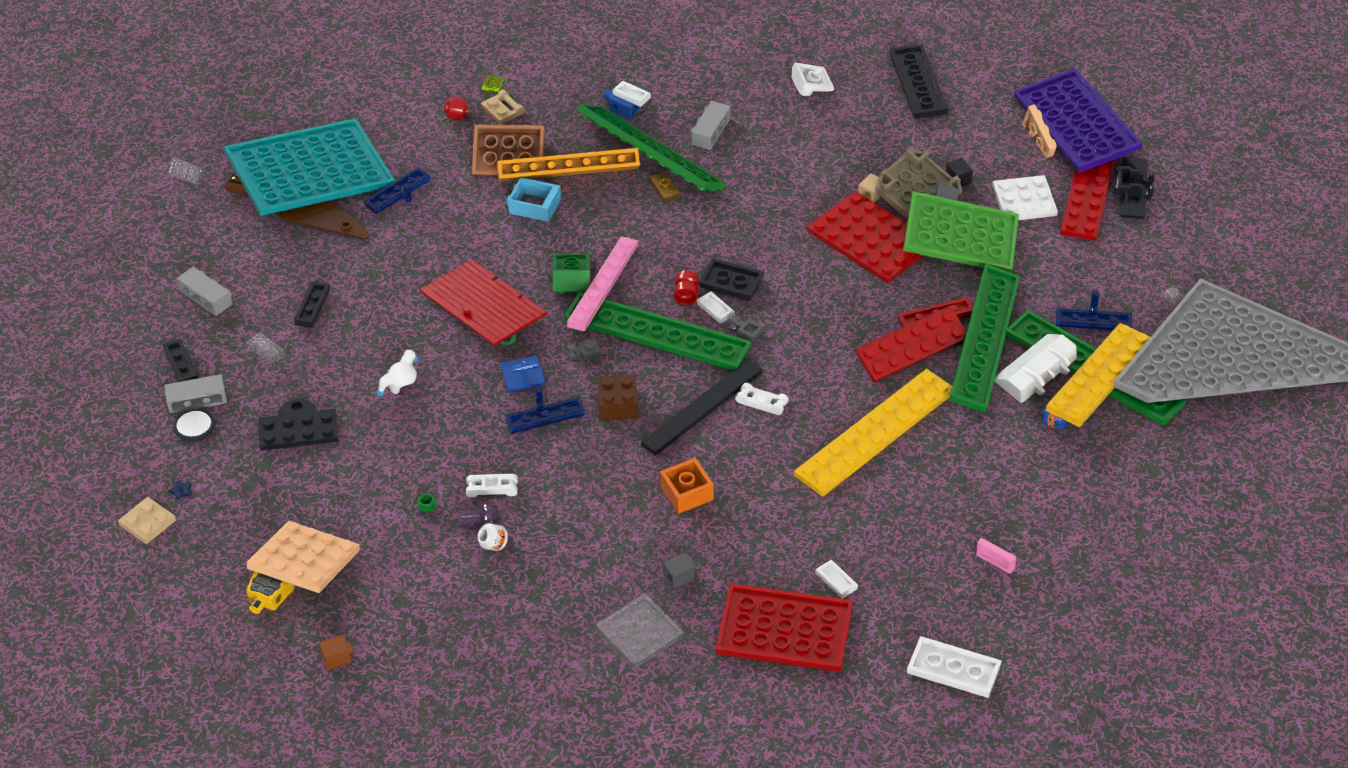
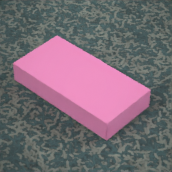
M983 538L978 541L976 556L1009 574L1014 571L1016 556Z

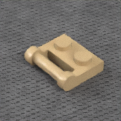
M501 90L498 95L481 102V108L499 125L525 112V108L521 104H517L506 90ZM502 101H505V102H506L508 105H510L514 110H512V111L509 110V109L502 103Z

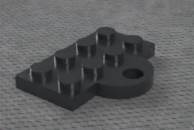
M293 399L284 403L276 416L258 418L260 451L338 442L336 409L316 411L314 404L305 399ZM294 407H302L299 410H293Z

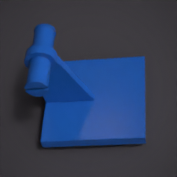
M537 356L500 363L508 392L545 385Z

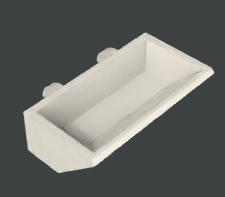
M1047 334L997 374L994 382L1020 403H1023L1034 393L1042 395L1045 393L1042 387L1059 373L1067 375L1070 372L1068 366L1077 359L1076 345L1064 335Z

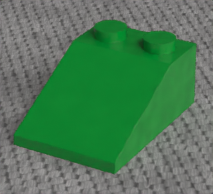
M553 254V291L559 294H566L567 292L585 293L590 286V254Z

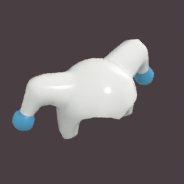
M406 350L401 361L392 365L388 373L380 378L379 389L376 391L377 396L382 397L385 394V388L388 386L392 393L398 394L401 387L415 382L417 372L413 367V363L418 361V356L415 355L413 350Z

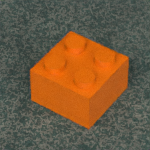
M696 458L660 471V487L678 514L714 500V484Z

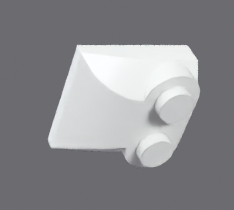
M794 63L791 77L801 95L810 96L813 91L829 92L834 90V86L824 67Z

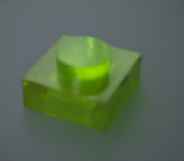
M487 75L482 85L483 91L499 93L504 84V78Z

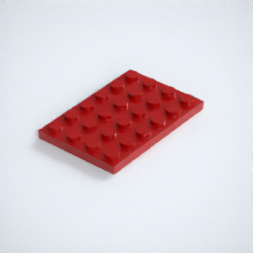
M856 191L807 226V232L887 284L925 256L903 251L907 223Z
M730 583L715 649L716 654L841 672L853 600Z

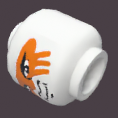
M488 523L479 530L478 541L484 549L499 551L505 547L508 541V533L503 526Z

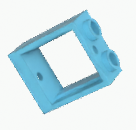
M520 177L517 184H514L511 195H508L506 200L509 213L549 222L561 200V188L559 185ZM526 194L545 198V201L541 206L522 202L521 199Z

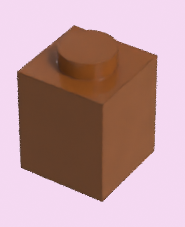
M343 635L319 642L321 656L327 670L352 662L350 654L353 653L350 641L346 642Z

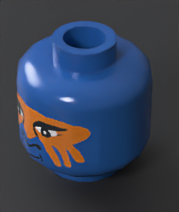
M1046 407L1043 408L1041 418L1044 419V424L1047 427L1061 430L1065 426H1069L1070 422L1047 412Z

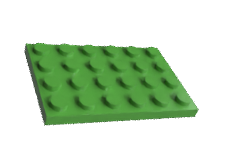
M913 191L903 251L981 268L988 264L1012 272L1019 214Z

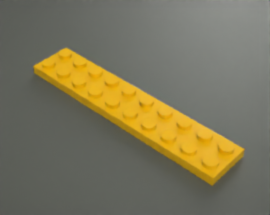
M925 369L794 471V476L822 497L947 400L952 386L928 369Z

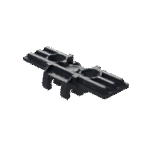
M1123 157L1122 166H1117L1114 169L1116 182L1113 193L1120 196L1119 217L1145 219L1146 200L1151 199L1153 196L1154 186L1152 183L1155 176L1154 172H1151L1150 176L1147 177V159ZM1133 198V199H1136L1137 201H1136V202H1132V201H1130L1129 199Z

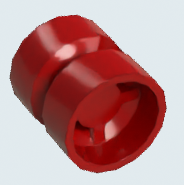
M683 270L676 275L674 300L677 303L691 305L697 301L699 276L695 272Z

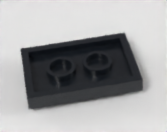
M712 258L699 281V287L751 301L764 278V271Z

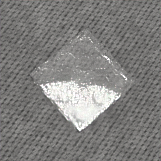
M645 593L596 624V630L634 669L684 637V631Z

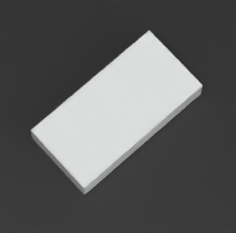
M622 81L613 89V95L640 107L651 98V93L625 81Z
M711 291L697 299V304L720 324L735 315V311Z
M832 560L826 562L815 571V574L841 599L858 589V584Z

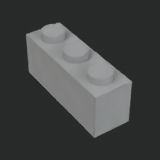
M711 101L708 107L704 108L702 116L697 119L695 127L690 130L691 145L708 150L712 149L730 120V105Z
M195 267L190 268L177 278L179 291L215 316L232 305L230 290L222 287L215 279L209 278L203 271H199Z
M222 374L164 385L170 414L227 403Z

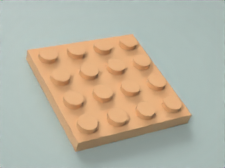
M288 521L247 561V569L320 593L359 552L360 544Z

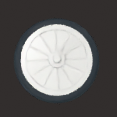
M189 410L177 417L174 422V432L179 438L186 441L201 440L213 431L215 421L213 416L205 410Z

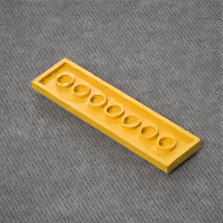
M1119 323L1047 404L1046 411L1081 427L1114 389V380L1151 337Z

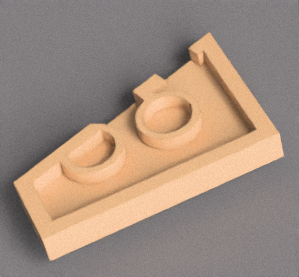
M1031 105L1027 109L1022 125L1030 129L1029 134L1031 137H1036V143L1045 157H1052L1057 147L1056 142L1051 138L1049 128L1044 124L1040 110H1037L1035 105Z

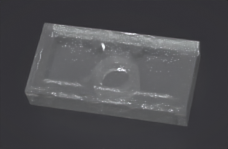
M173 157L168 174L199 185L204 168Z
M261 332L246 341L247 347L270 364L285 355L283 348Z

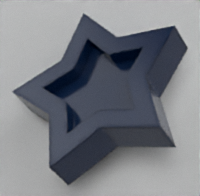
M177 480L176 485L168 491L176 495L177 500L183 496H191L189 492L191 482L181 483Z

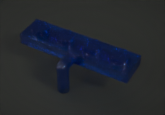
M417 167L364 200V204L369 210L377 214L401 198L406 202H411L412 192L429 182L430 175L420 167Z
M1093 291L1090 310L1056 308V326L1114 330L1119 323H1122L1132 328V313L1098 311L1100 293Z
M536 386L535 397L537 407L505 415V421L510 434L584 416L585 409L580 397L545 405L543 389L541 386Z

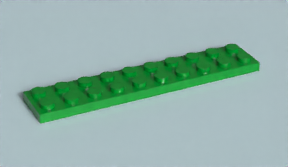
M579 105L577 111L582 113L584 118L595 121V125L608 129V133L619 136L620 140L625 143L632 144V148H638V151H643L646 157L656 159L659 165L670 168V171L676 175L683 176V180L696 184L697 189L702 191L724 190L725 182L600 105Z
M985 264L951 388L950 401L983 413L986 412L1006 336L1005 330L1008 328L1020 280L1019 275Z
M578 293L564 315V322L568 321L585 293ZM606 299L587 327L588 329L732 371L739 368L751 348V341Z
M1029 310L1023 313L1005 330L1007 337L1028 349L1047 334L1064 335L1076 345L1077 359L1068 366L1070 373L1073 375L1096 350L1095 347ZM1114 388L1109 394L1111 397L1162 426L1186 402V399L1147 403L1117 388Z

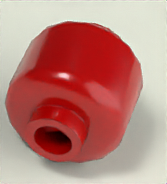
M452 96L449 100L446 99L444 113H446L447 118L463 120L464 116H468L470 106H467L465 99Z

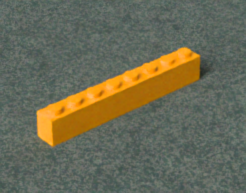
M638 148L502 160L497 161L496 165L498 182L519 180L520 177L534 179L638 169L640 162Z

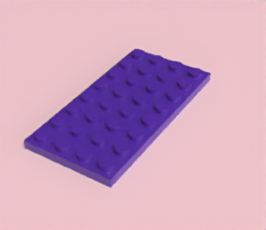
M1075 68L1014 91V97L1026 111L1031 105H1035L1037 110H1040L1042 120L1048 126L1051 138L1055 140L1058 149L1079 173L1142 149V142Z

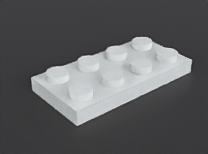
M920 636L908 665L907 673L989 698L1002 660Z

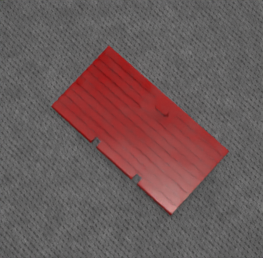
M472 259L420 289L422 294L493 346L498 345L548 314V312L527 297L522 298L523 295L501 279L495 281L497 276Z

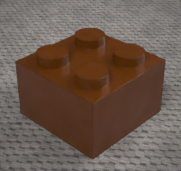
M636 375L598 377L600 421L637 419Z

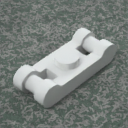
M744 383L740 389L741 392L735 397V400L740 404L776 415L782 414L783 406L789 401L785 394H773L754 388L749 383Z
M515 474L469 475L466 478L468 486L466 488V496L476 497L477 495L495 494L516 496L518 492L516 486L518 477Z

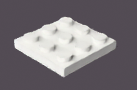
M1045 175L993 181L992 187L1000 210L1019 214L1018 220L1057 216L1058 210Z

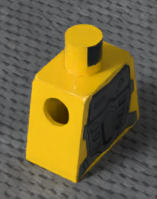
M254 571L247 587V596L251 603L249 606L250 611L260 614L263 607L276 610L294 590V585Z

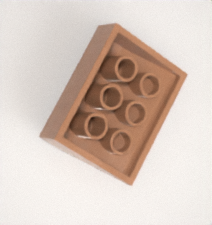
M474 125L472 175L498 176L497 161L544 157L545 127L541 125Z

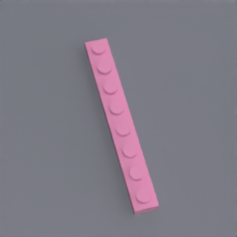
M620 237L568 319L567 327L581 331L587 329L635 252L638 240Z

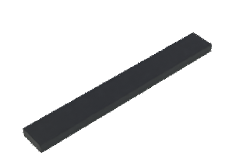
M747 359L738 369H734L641 441L642 447L656 456L740 391L744 383H750L762 373V368L750 359Z

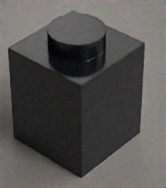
M963 158L947 163L946 172L953 178L957 175L961 179V187L972 183L973 170Z

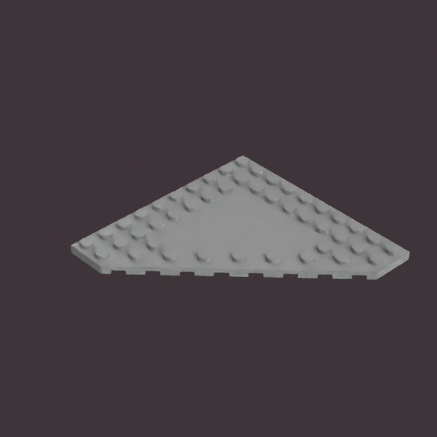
M1199 279L1114 380V388L1150 403L1348 381V343L1203 279Z

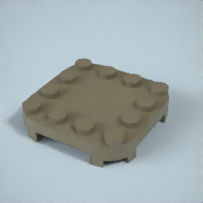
M912 148L906 150L905 154L888 169H883L875 187V191L907 219L913 191L931 195L932 189L936 190L938 183L958 188V199L962 193L961 179L957 175L954 178L928 157L930 152L925 149L923 152L912 150Z

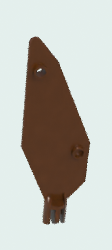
M232 175L225 185V190L249 196L239 177ZM330 201L274 213L283 220L362 239L369 237V233L356 218Z

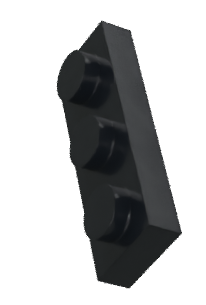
M311 282L294 318L295 325L313 328L330 291V284Z
M181 338L162 344L178 382L198 379Z

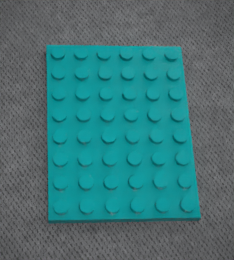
M356 118L224 146V153L260 216L395 186V179Z

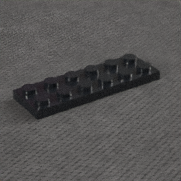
M923 44L890 48L889 54L913 118L947 114L948 108Z

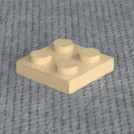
M146 497L120 518L118 523L143 543L148 544L175 522L176 518L171 512L149 497Z

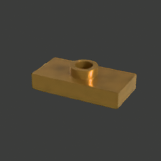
M666 172L649 176L650 183L664 203L680 198L679 190Z

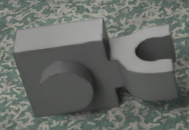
M733 315L730 319L732 324L729 326V329L734 332L738 331L737 335L754 343L763 332L764 326L748 318L744 322Z
M596 338L578 342L577 345H567L568 352L566 355L568 360L577 357L587 360L601 356V350Z

